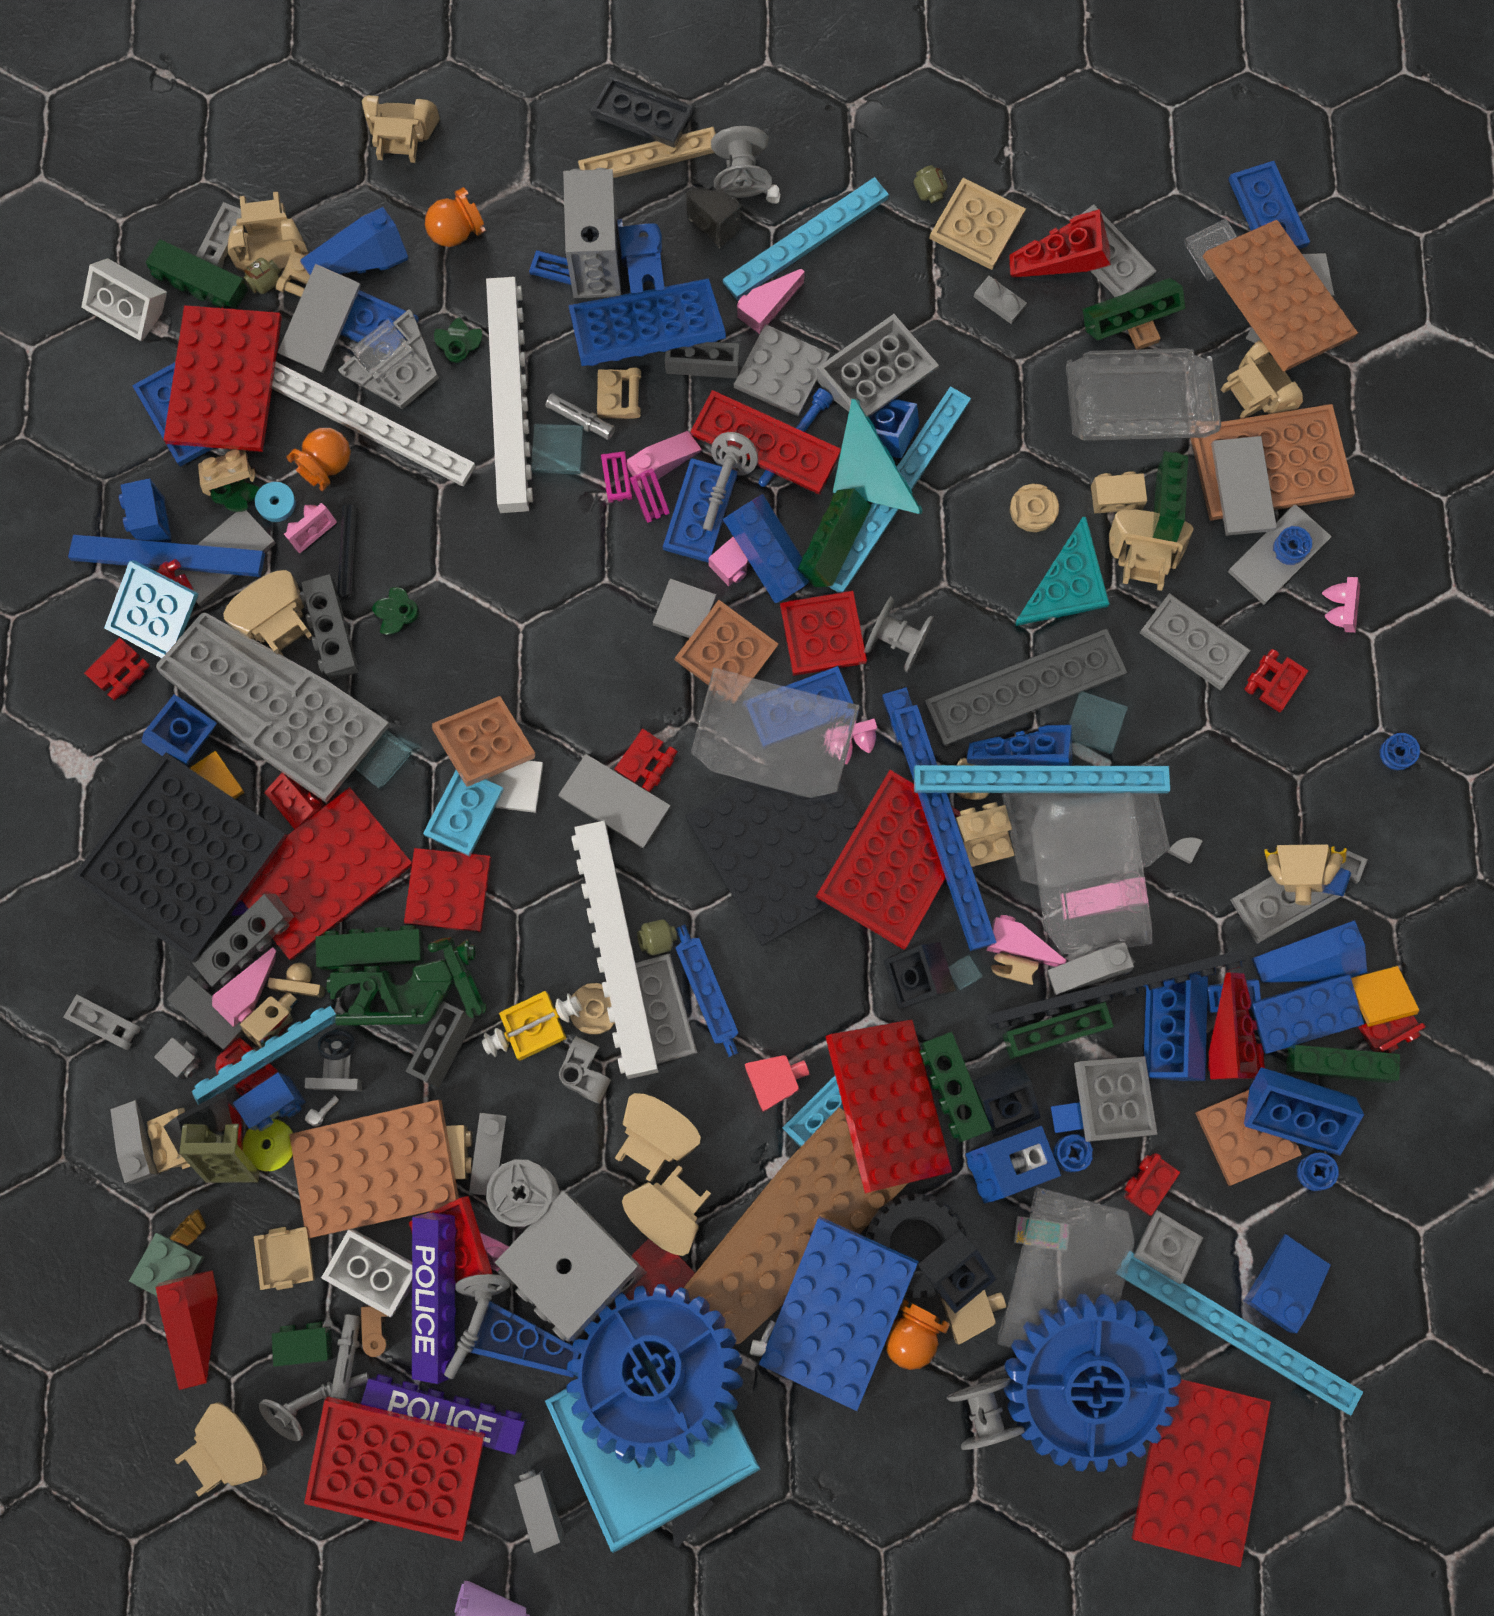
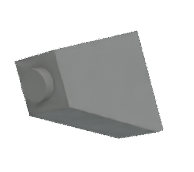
M533 1469L519 1475L520 1481H517L514 1486L533 1552L536 1553L560 1543L565 1533L543 1471L536 1474Z

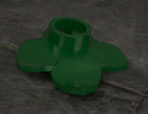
M456 318L447 331L435 329L434 340L436 345L444 350L448 360L458 363L465 360L470 351L478 348L482 341V330L478 328L469 331L463 320ZM456 349L461 350L460 353H458V354H453V351H454V350H456Z
M245 478L211 489V498L215 503L224 504L230 511L243 512L248 510L247 502L255 499L260 488L245 483Z
M399 587L390 588L389 598L379 599L372 606L374 614L383 619L380 633L385 635L401 631L404 624L414 622L419 615L418 605L409 599L404 589ZM408 607V611L403 614L404 610Z

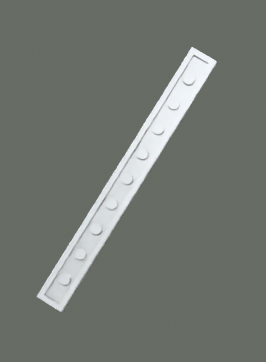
M277 362L275 363L273 390L463 487L476 467L474 462Z

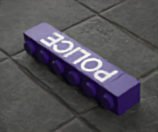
M429 1212L412 1217V1379L435 1384L450 1379L444 1375V1372L455 1354L456 1228L455 1216Z
M377 1374L376 1378L371 1377L367 1381L361 1402L362 1405L486 1434L484 1447L516 1455L519 1451L527 1422L526 1419L521 1418L522 1413L512 1410H506V1413L495 1411L496 1406L482 1402L480 1406L469 1404V1398L455 1395L454 1399L444 1397L443 1391L429 1388L428 1392L418 1390V1384L403 1381L402 1385L393 1383L392 1377L383 1374Z

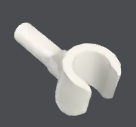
M770 185L763 193L767 194L766 200L768 202L777 204L781 195L777 185Z
M334 1096L319 1112L311 1109L306 1115L305 1121L314 1127L320 1126L327 1112L339 1099Z
M770 1320L761 1341L753 1339L750 1349L751 1355L760 1357L765 1353V1348L775 1322Z

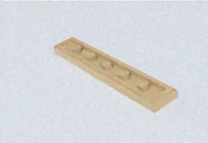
M714 127L682 134L675 148L654 141L579 160L578 164L581 170H595L596 168L613 169V177L616 178L715 153L711 149V139L716 133Z

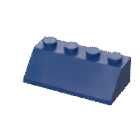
M763 494L723 519L774 603L789 597L809 583L797 570L802 561V556Z
M1194 974L1190 975L1189 981L1175 984L1174 980L1164 982L1165 987L1150 991L1147 986L1144 1056L1148 1078L1205 1081L1208 977Z
M1261 1067L1249 1088L1244 1125L1251 1129L1340 1156L1364 1114L1354 1096Z

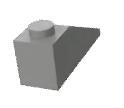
M1124 942L1049 969L1047 972L1055 995H1059L1130 974L1134 965Z
M137 1100L110 1109L117 1159L124 1183L135 1184L159 1175L156 1164L153 1161V1152Z
M480 1113L469 1189L470 1194L487 1195L488 1182L500 1165L506 1116Z

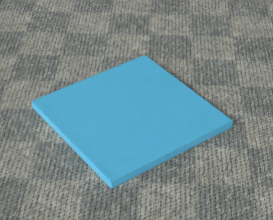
M657 1353L675 1373V1368L665 1358L667 1353ZM647 1357L644 1363L654 1378L652 1381L663 1392L666 1387L655 1370L657 1368ZM634 1378V1381H635V1382L644 1390V1392H645V1393L642 1394L641 1396H654V1395H651V1394ZM567 1389L545 1400L606 1541L613 1553L760 1470L732 1410L723 1409L721 1415L728 1422L725 1430L714 1426L709 1429L713 1437L712 1445L707 1447L699 1440L693 1443L695 1448V1456L693 1458L687 1459L677 1450L675 1451L674 1465L667 1467L656 1455L653 1465L650 1468H644L638 1463L636 1456L630 1463L625 1464L617 1459L615 1451L610 1454L604 1453L597 1446V1438L591 1439L583 1433L582 1425L585 1420L575 1417L571 1409L578 1399L569 1395Z

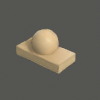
M304 963L291 965L286 972L287 980L269 978L267 986L269 989L277 992H289L291 994L319 998L324 997L325 994L323 986L309 983L312 978V972L310 967Z

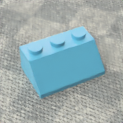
M834 1076L782 1127L800 1147L838 1107L844 1111L836 1077Z

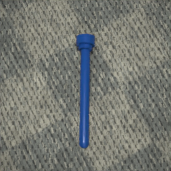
M819 388L813 395V405L796 429L805 432L818 413L825 408H829L834 401L833 396L826 390ZM765 470L758 481L759 485L762 487L767 486L775 474Z

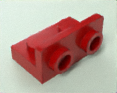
M283 772L264 792L294 829L298 828L326 806L322 799Z
M1412 1015L1368 1027L1367 1023H1364L1358 1028L1373 1052L1391 1053L1399 1048L1397 1043L1405 1039L1408 1043L1421 1036L1419 1031L1425 1028L1424 1023L1418 1024Z
M239 1037L217 1057L215 1065L217 1074L219 1075L218 1072L226 1065H235L240 1062L243 1055L254 1049ZM269 1063L235 1084V1089L243 1096L275 1075L277 1070Z
M1158 1153L1144 1157L1138 1167L1141 1169L1140 1173L1136 1178L1131 1177L1124 1188L1127 1191L1124 1198L1149 1216H1152L1180 1174L1177 1169L1162 1160Z

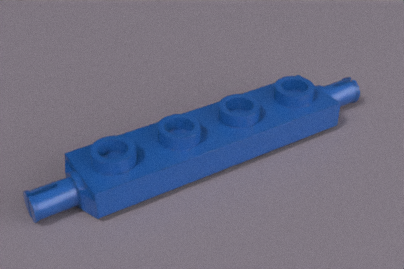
M683 925L681 927L685 936H683L680 927L676 928L681 943L676 947L677 954L714 1043H723L728 1057H732L733 1054L729 1046H731L734 1055L739 1053L733 1041L739 1032L700 939H691L686 925Z

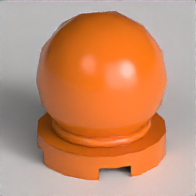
M464 187L455 191V200L441 199L428 208L425 217V228L432 241L440 246L452 247L460 245L468 238L471 231L477 236L486 232L482 226L484 222L474 203L469 204L466 197L469 194Z
M318 428L306 436L302 442V451L293 449L286 457L290 463L293 460L299 466L296 471L313 486L318 483L320 490L323 491L330 484L328 476L336 475L345 469L350 461L351 450L348 441L342 433L332 428Z
M903 1299L900 1306L903 1316L896 1319L885 1343L886 1352L890 1359L899 1367L908 1370L920 1369L929 1364L936 1355L938 1348L937 1334H939V1331L946 1334L950 1323L943 1320L941 1325L938 1324L940 1320L938 1317L914 1304L908 1308L909 1302Z

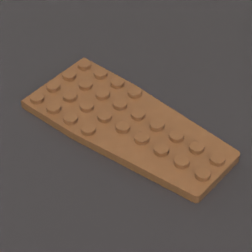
M838 1107L782 1166L685 1285L684 1288L688 1290L690 1302L699 1296L705 1298L710 1306L709 1312L717 1310L722 1314L726 1322L724 1328L732 1330L737 1338L735 1344H740L784 1304L819 1217L860 1234L869 1225L878 1210L892 1200L908 1183L869 1193L864 1192L845 1112Z

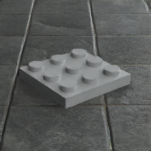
M765 324L734 383V388L799 417L817 383V367L830 358V353Z
M1145 1056L1074 1063L1086 1142L1157 1135Z

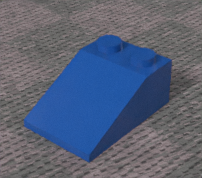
M1284 1234L1243 1301L1287 1332L1297 1333L1310 1313L1331 1265Z

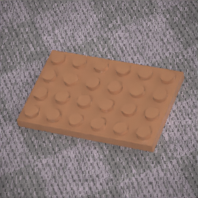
M1278 220L1209 249L1202 256L1283 372L1353 339L1358 334Z
M1332 404L1193 426L1189 429L1210 520L1223 519L1211 443L1215 440L1261 436L1274 510L1290 508L1293 505L1302 506L1352 498L1355 494Z
M441 1100L289 1134L304 1227H307L308 1238L430 1212L459 1199Z

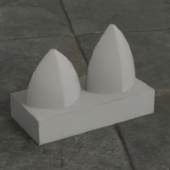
M990 276L986 278L974 293V298L1010 324L1015 321L1027 304V302Z

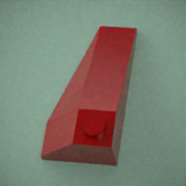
M1100 209L1077 215L1070 219V223L1059 230L1054 228L1049 231L1050 235L1042 240H1034L1010 254L1011 277L1088 272L1110 266V246Z
M1230 972L1225 974L1209 1049L1208 1070L1210 1072V1079H1251L1256 1077L1261 1067L1265 1068L1262 1044L1256 1043L1254 1030L1258 1029L1256 1020L1251 1019L1248 1010L1251 1007V999L1244 973Z
M213 1270L161 1282L155 1287L179 1390L207 1383L218 1301Z

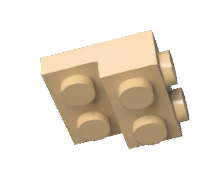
M997 802L982 806L983 811L976 812L975 808L960 811V817L955 818L971 867L1015 856L1008 834L1012 827L1005 805L998 807Z

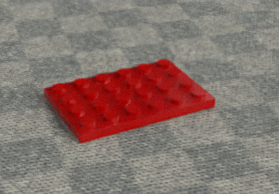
M184 305L164 433V442L166 444L263 452L282 321L280 313Z
M889 770L816 895V898L903 950L908 946L946 878L919 795L914 793V784ZM952 807L955 818L960 817V811Z
M349 787L288 834V837L242 898V901L249 909L264 894H276L295 917L289 922L290 926L279 935L276 934L273 940L289 960L292 961L316 942V936H323V932L330 931L408 870L412 866V862ZM262 919L261 925L265 928L266 923L265 920Z
M913 1020L825 1036L864 1192L869 1193L951 1173L952 1169L926 1069L923 1064V1058L919 1053L920 1047Z
M1181 1379L1179 1385L1172 1387L1180 1397L1179 1404L1174 1407H1166L1173 1417V1421L1170 1426L1158 1424L1156 1429L1162 1439L1158 1444L1150 1442L1132 1539L1241 1567L1271 1402Z
M327 1396L324 1400L304 1504L462 1542L465 1536L486 1434Z

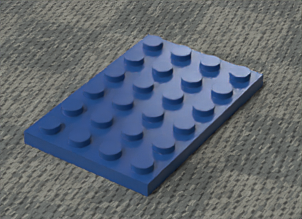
M709 279L664 287L665 290L663 291L651 289L643 291V293H630L569 305L581 365L593 366L601 362L619 361L627 357L644 356L648 353L666 352L674 348L691 347L695 344L726 339L724 325Z
M819 1217L759 1365L857 1411L919 1261L825 1218Z

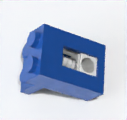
M1042 1126L965 1154L968 1160V1167L973 1173L978 1193L982 1197L984 1204L1005 1198L1061 1176ZM1014 1153L1015 1158L1010 1159L1009 1155ZM1020 1170L1021 1173L1016 1175L1015 1171Z

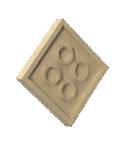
M962 178L933 228L929 239L993 270L1022 219L1026 208Z

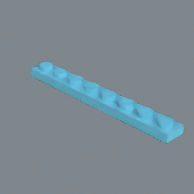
M875 177L723 278V284L738 301L743 295H747L752 289L757 288L888 200L889 194Z

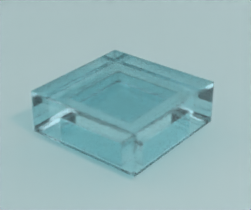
M969 955L949 966L952 979L959 990L982 978L981 973Z

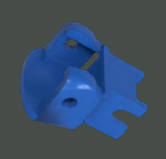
M622 218L617 219L623 267H628L631 294L643 293V284L647 281L654 284L656 291L665 290L660 255L662 251V234L659 226L655 223L623 226ZM642 232L648 234L646 237H639Z

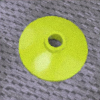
M272 1119L274 1123L263 1131L248 1129L244 1136L243 1152L258 1170H278L285 1166L293 1156L289 1135L293 1132L286 1123L280 1120ZM269 1139L271 1146L268 1149H264L263 1142Z

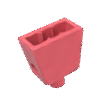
M786 1055L745 1064V1069L762 1112L769 1110L798 1092L799 1087L796 1080L810 1075L804 1060L790 1065Z

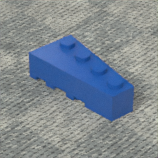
M489 1301L477 1335L479 1339L474 1341L476 1344L472 1347L471 1353L575 1377L567 1370V1364L571 1360L580 1359L581 1355L572 1347V1344L565 1340L563 1341L561 1338L500 1305Z

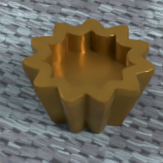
M196 1209L188 1215L173 1231L170 1239L186 1246L191 1244L206 1226L200 1211Z

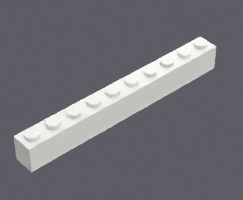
M515 277L488 278L486 283L497 505L500 513L529 511V503L533 502L532 488H528V480L532 479L531 465H527L526 457H531L530 442H526L525 434H529V421L524 419V412L528 411V399L523 397V389H527L526 374H522V367H526L525 352H521V345L525 344L524 330H520L519 324L524 322L523 309L519 308L518 301L522 300V287L517 286Z
M605 821L574 827L576 835L571 836L575 851L579 850L581 859L576 860L579 875L584 874L586 883L581 884L584 899L589 898L591 908H587L589 923H594L596 932L592 933L594 947H599L601 957L597 958L600 973L605 972L607 981L602 982L605 998L610 997L612 1007L607 1008L610 1023L615 1022L617 1032L612 1033L615 1048L620 1047L622 1057L618 1058L621 1074L626 1073L628 1079L658 1073Z

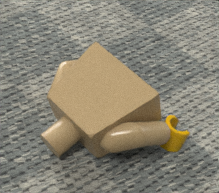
M1277 845V851L1274 853H1269L1268 849L1264 850L1269 872L1277 884L1284 885L1286 892H1295V903L1297 905L1311 904V892H1322L1324 885L1331 883L1340 870L1341 865L1345 863L1347 853L1346 848L1342 852H1336L1335 847L1332 846L1330 856L1328 845Z

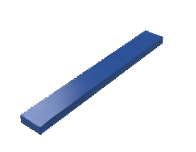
M73 535L68 558L71 561L127 566L129 561L135 560L150 568H159L164 562H171L177 559L181 565L177 570L261 577L265 553L259 550Z

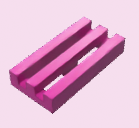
M625 451L602 454L608 503H612L613 500L623 501L626 498L632 500ZM616 458H621L626 486V492L623 493L621 492ZM612 459L616 494H612L607 465V460Z
M652 468L630 477L647 523L651 522L652 518L658 519L661 517L660 515L670 513ZM648 476H650L657 498L659 500L661 508L659 509L657 508L656 502L654 500L653 494L646 478ZM639 480L643 483L653 511L650 513L637 482Z

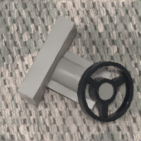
M332 1030L325 1033L319 1039L318 1050L320 1055L324 1057L323 1078H305V1089L362 1091V1080L350 1079L351 1053L355 1048V1040L351 1033L345 1030ZM335 1035H343L349 1039L344 1041L335 1039L331 1041L328 1038ZM323 1042L329 1047L325 1048V1052L321 1049Z

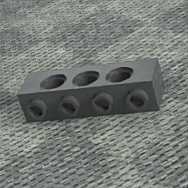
M329 574L301 582L303 591L300 592V597L303 605L308 606L309 614H306V620L309 628L314 629L315 636L312 637L315 651H320L321 659L318 660V665L321 673L326 674L330 681L359 673L342 606L337 595L335 581ZM320 602H327L325 608L316 609ZM333 624L332 630L322 632L324 626ZM339 647L337 654L329 655L331 648Z
M264 894L197 959L196 963L192 964L211 987L225 986L236 977L235 974L240 969L248 967L254 961L252 957L256 953L264 951L271 945V939L276 934L279 935L287 930L290 926L289 922L295 916L276 894ZM262 919H264L266 923L264 931L261 928ZM244 936L248 940V945L246 948L243 945ZM226 954L230 957L229 964L225 961Z

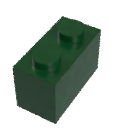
M323 1322L306 1324L307 1329L296 1330V1325L280 1326V1332L272 1333L273 1367L333 1359L331 1326L323 1327Z

